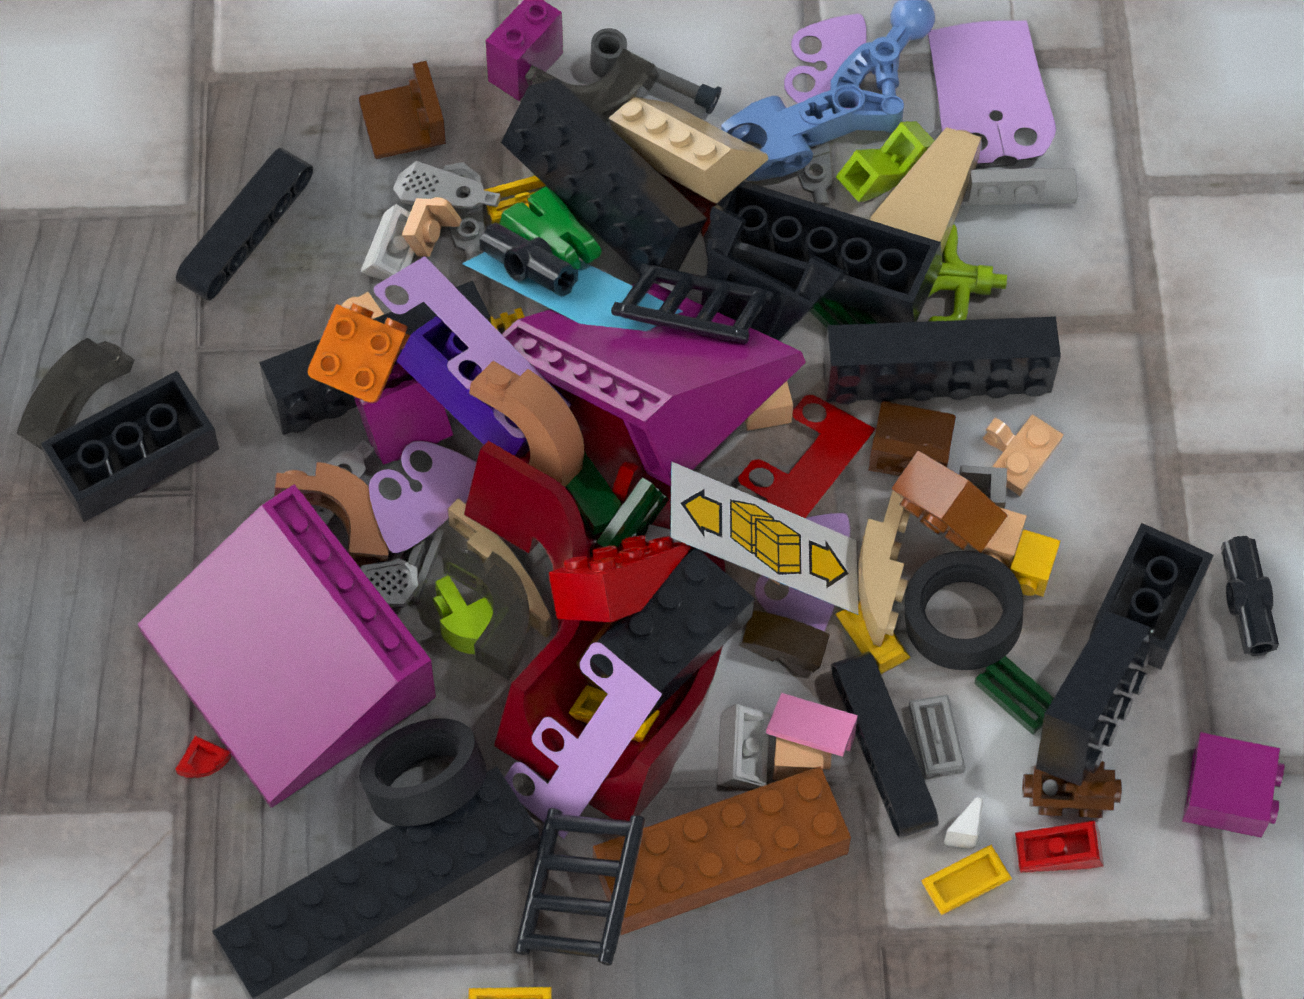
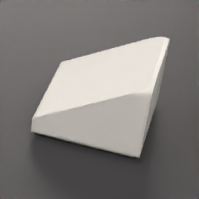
M976 797L949 827L944 840L945 845L973 850V847L975 848L979 836L984 803L982 798Z

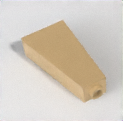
M946 127L873 213L870 220L941 242V252L943 253L966 194L970 172L975 170L979 160L981 137L965 130H955Z

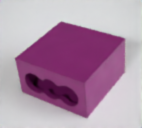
M523 0L485 40L488 81L520 101L528 86L535 85L563 54L562 12L544 0Z
M400 364L393 366L380 399L376 403H369L354 396L369 442L383 465L400 460L403 450L414 441L437 444L441 440L453 435L445 407Z
M1200 732L1193 748L1182 822L1262 838L1269 823L1275 824L1278 816L1279 800H1274L1273 796L1275 787L1281 786L1285 764L1278 763L1280 748Z

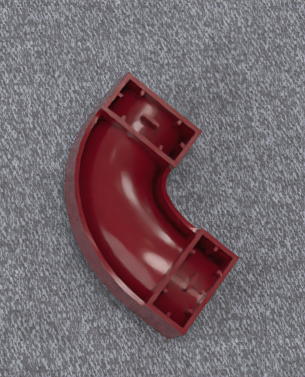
M552 383V386L572 404L569 409L579 425L583 437L584 451L609 487L613 489L619 468L624 462L629 461L641 466V479L644 478L651 482L655 488L659 489L663 495L669 498V501L652 525L671 529V486L647 474L624 420ZM488 440L479 451L464 515L527 553H530L540 542L547 551L554 570L564 567L563 561L566 559L580 556L592 557L593 550L601 548L597 540L603 532L592 535L583 522L579 509L567 489L552 477L529 464L530 451L521 458H518ZM691 546V549H690L689 552L685 555V557H686L695 547H692V546ZM700 550L726 573L724 559ZM558 619V632L554 638L511 683L494 747L515 760L524 763L528 768L548 780H551L559 766L535 747L532 742V735L545 717L553 718L577 739L588 723L577 720L569 714L570 709L585 686H589L577 667L576 661L605 622ZM723 646L658 709L659 715L643 741H630L589 801V805L612 819L630 821L631 815H640L669 781L675 763L690 742L714 679ZM547 728L542 732V741L549 750L559 752L564 748V738L559 731Z

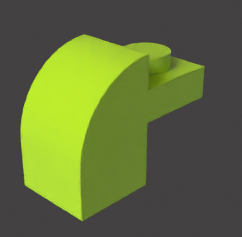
M449 575L435 581L436 597L433 598V603L442 618L440 619L441 636L451 647L468 654H482L515 639L514 622L496 592L467 606Z

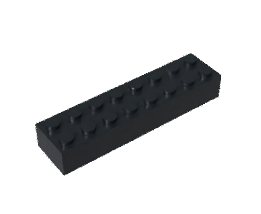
M496 766L486 772L485 780L474 797L455 812L439 820L422 825H394L219 926L212 933L218 949L248 999H284L536 851L540 843L539 830Z

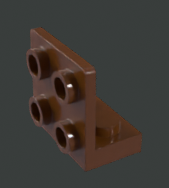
M427 60L412 63L414 78L408 79V85L359 97L360 108L375 159L446 144L444 118Z
M883 401L880 406L868 471L900 476L918 451L947 467L956 416L951 413Z

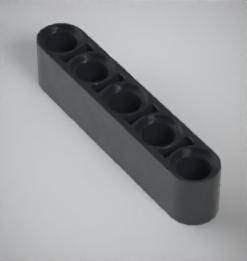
M283 148L276 149L183 260L177 270V283L206 300L214 299L306 188L313 174V166Z
M868 651L831 663L833 681L845 711L858 715L855 735L895 833L899 838H903L938 826L939 819L935 804L872 654Z

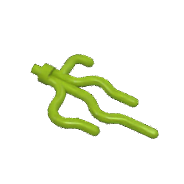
M953 224L943 250L944 262H942V268L928 296L930 297L940 290L955 291L953 314L946 317L932 316L928 321L966 320L970 292L990 295L991 288L1006 289V274L993 273V266L966 264L959 258L957 254L958 232L955 224Z

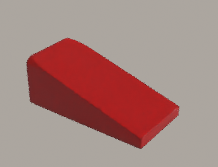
M1095 820L1015 832L1019 871L1021 873L1104 867L1100 831Z

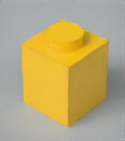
M1023 529L1010 568L1021 586L1023 595L1044 596L1061 540Z

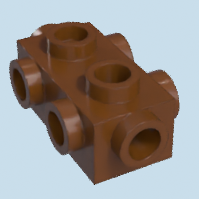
M1103 761L1100 762L1095 774L1088 772L1081 786L1038 770L1035 765L1031 766V774H1023L1022 797L1030 798L1029 807H1039L1038 815L1063 816V808L1079 809V817L1103 818V811H1114V803H1120L1121 779H1115V770L1105 769V762ZM1047 780H1053L1057 784V791L1053 795H1048L1043 791V784Z

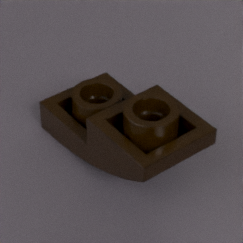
M753 610L752 617L744 625L738 646L772 662L780 656L814 673L821 667L830 634L787 617Z

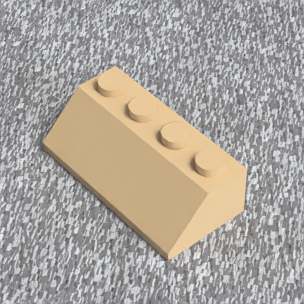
M634 97L608 118L612 130L656 171L714 203H718L769 160L766 153L670 102Z

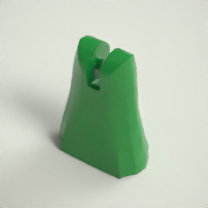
M543 187L530 195L527 199L529 208L523 202H518L502 213L500 225L528 241L536 237L543 238L551 247L553 255L571 264V266L578 270L581 268L579 258L589 264L601 255L602 250L595 238L576 220L561 198L548 187Z

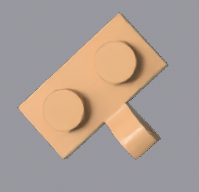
M1032 414L1016 436L1003 421L994 418L986 428L987 433L983 440L1003 452L992 467L1007 468L1006 487L1021 496L1060 444L1064 434Z

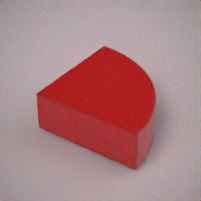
M629 461L624 462L620 466L612 489L619 500L624 502L636 487L642 476V467Z
M194 736L176 767V773L189 778L209 776L222 769L229 762L231 753L202 738Z

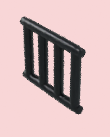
M642 264L639 273L640 278L621 303L614 302L611 313L624 319L747 344L750 338V327L765 304H772L775 294L773 291ZM655 281L675 285L659 310L638 306ZM691 289L712 293L696 318L675 314ZM728 297L749 301L733 326L712 322Z
M548 808L517 935L515 953L529 955L530 950L592 957L598 958L597 962L610 966L613 963L643 836L645 818L640 815H631L630 821L571 816L562 815L563 812L556 808ZM559 831L625 837L620 861L554 854ZM549 871L616 877L611 900L544 894ZM540 910L607 917L601 941L535 934Z

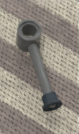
M601 29L592 37L590 67L597 76L606 79L615 78L622 74L624 69H627L694 99V103L706 108V113L711 114L716 107L721 95V87L712 88L705 84L701 86L629 55L627 39L623 33L616 29Z

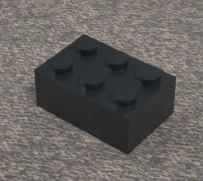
M1141 523L1095 617L1089 638L1106 611L1151 627L1148 644L1153 646V650L1148 664L1161 670L1202 585L1214 555Z

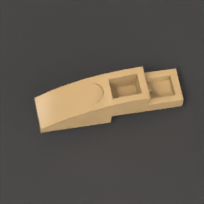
M893 490L884 522L868 518L859 554L857 573L858 596L863 618L873 645L879 647L882 645L885 634L893 636L899 613L891 611L894 601L902 603L908 580L901 578L904 563L897 562L902 543L894 540L897 531L905 533L910 513L899 505L903 499Z

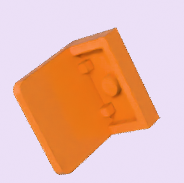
M352 303L350 309L336 304L309 365L308 375L315 380L366 402L376 403L380 399L400 350H403L410 335L406 334L408 326L390 318H387L384 324L371 319L373 311Z

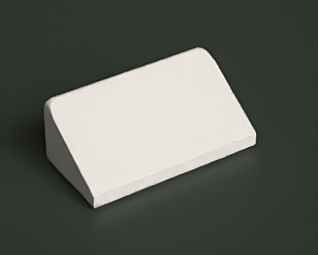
M395 204L384 213L361 268L362 273L385 280L410 265L414 251L402 236L410 215L409 211Z
M735 704L722 712L718 785L750 789L767 785L769 734H766V729L770 722V713L740 704Z

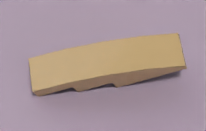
M458 498L448 508L449 526L468 540V559L487 573V592L489 594L496 592L503 605L547 638L552 633L551 616L534 582L514 553L497 534L464 515L466 505Z

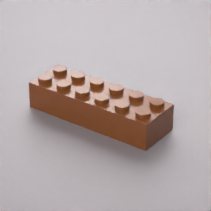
M821 766L643 828V836L620 934L624 935L847 855L851 836ZM617 837L594 845L593 858L620 861L625 837ZM598 875L607 901H610L616 877Z

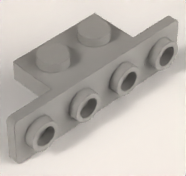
M1020 168L971 170L968 188L961 206L1076 203L1078 192L1075 169Z

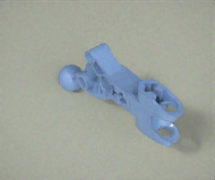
M898 0L890 13L892 29L887 36L877 38L873 42L864 43L849 55L831 79L829 91L808 98L788 108L785 107L780 97H766L751 103L726 120L721 125V130L743 142L751 141L760 144L763 147L760 151L768 156L769 160L748 176L746 180L760 181L783 177L807 166L812 160L813 153L810 147L823 144L855 130L893 133L900 122H903L904 102L900 97L896 96L895 90L899 86L897 70L900 53L909 40L924 38L931 32L935 23V12L931 3L927 0ZM869 72L876 76L877 88L882 91V94L859 88Z

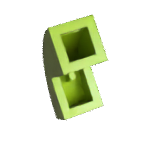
M917 121L900 122L880 149L856 150L837 174L836 178L858 202L873 199L896 187L932 145L934 139Z

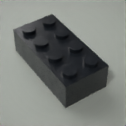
M178 371L165 376L41 442L47 464L83 522L219 450L213 425Z
M694 548L681 560L640 612L621 618L597 641L662 693L644 722L752 617L755 598L697 548ZM595 654L591 657L590 667L598 677L608 678L613 674V664L608 657L603 654Z
M1108 611L1104 613L1045 712L1036 769L1078 786L1082 785L1088 772L1095 774L1103 756V751H1101L1103 746L1110 747L1118 730L1116 723L1119 719L1122 721L1126 720L1133 703L1131 697L1133 694L1140 695L1146 683L1148 674L1142 670L1148 664L1153 650V646L1148 644L1151 627Z

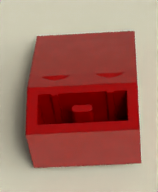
M633 536L623 539L622 546L620 547L606 546L594 549L592 557L580 556L564 560V567L548 572L557 619L613 622L640 612L689 552L691 546L682 542H673L671 537H659L646 541L645 536Z

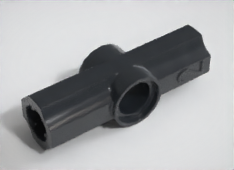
M498 223L487 226L484 234L479 238L480 250L503 263L506 272L515 281L520 282L529 278L561 297L571 293L574 284L578 281V269L553 255L551 247L543 238L536 237L528 241Z
M1248 536L1233 537L1221 545V554L1228 580L1226 584L1228 609L1231 615L1236 616L1244 654H1250L1251 656L1266 655L1271 651L1277 650L1279 646L1271 611L1273 609L1272 585L1269 577L1263 576L1255 539Z

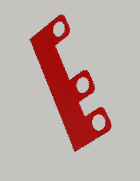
M815 395L804 396L793 409L792 417L796 421L817 431L820 435L789 474L761 459H754L738 477V481L742 486L766 498V502L803 518L808 516L876 430V428ZM811 403L821 405L826 410V418L820 422L807 420L802 413L804 406ZM757 468L767 469L772 473L774 481L768 487H757L749 479L750 472Z

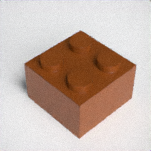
M920 451L915 454L891 488L903 499L899 504L901 507L917 518L922 515L923 517L919 522L935 534L939 535L940 532H947L944 537L961 550H964L968 545L981 553L1008 516L969 480Z

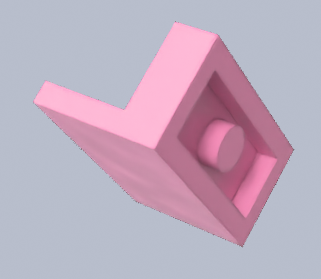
M781 693L766 729V734L843 757L845 750L850 751L853 745L858 715Z

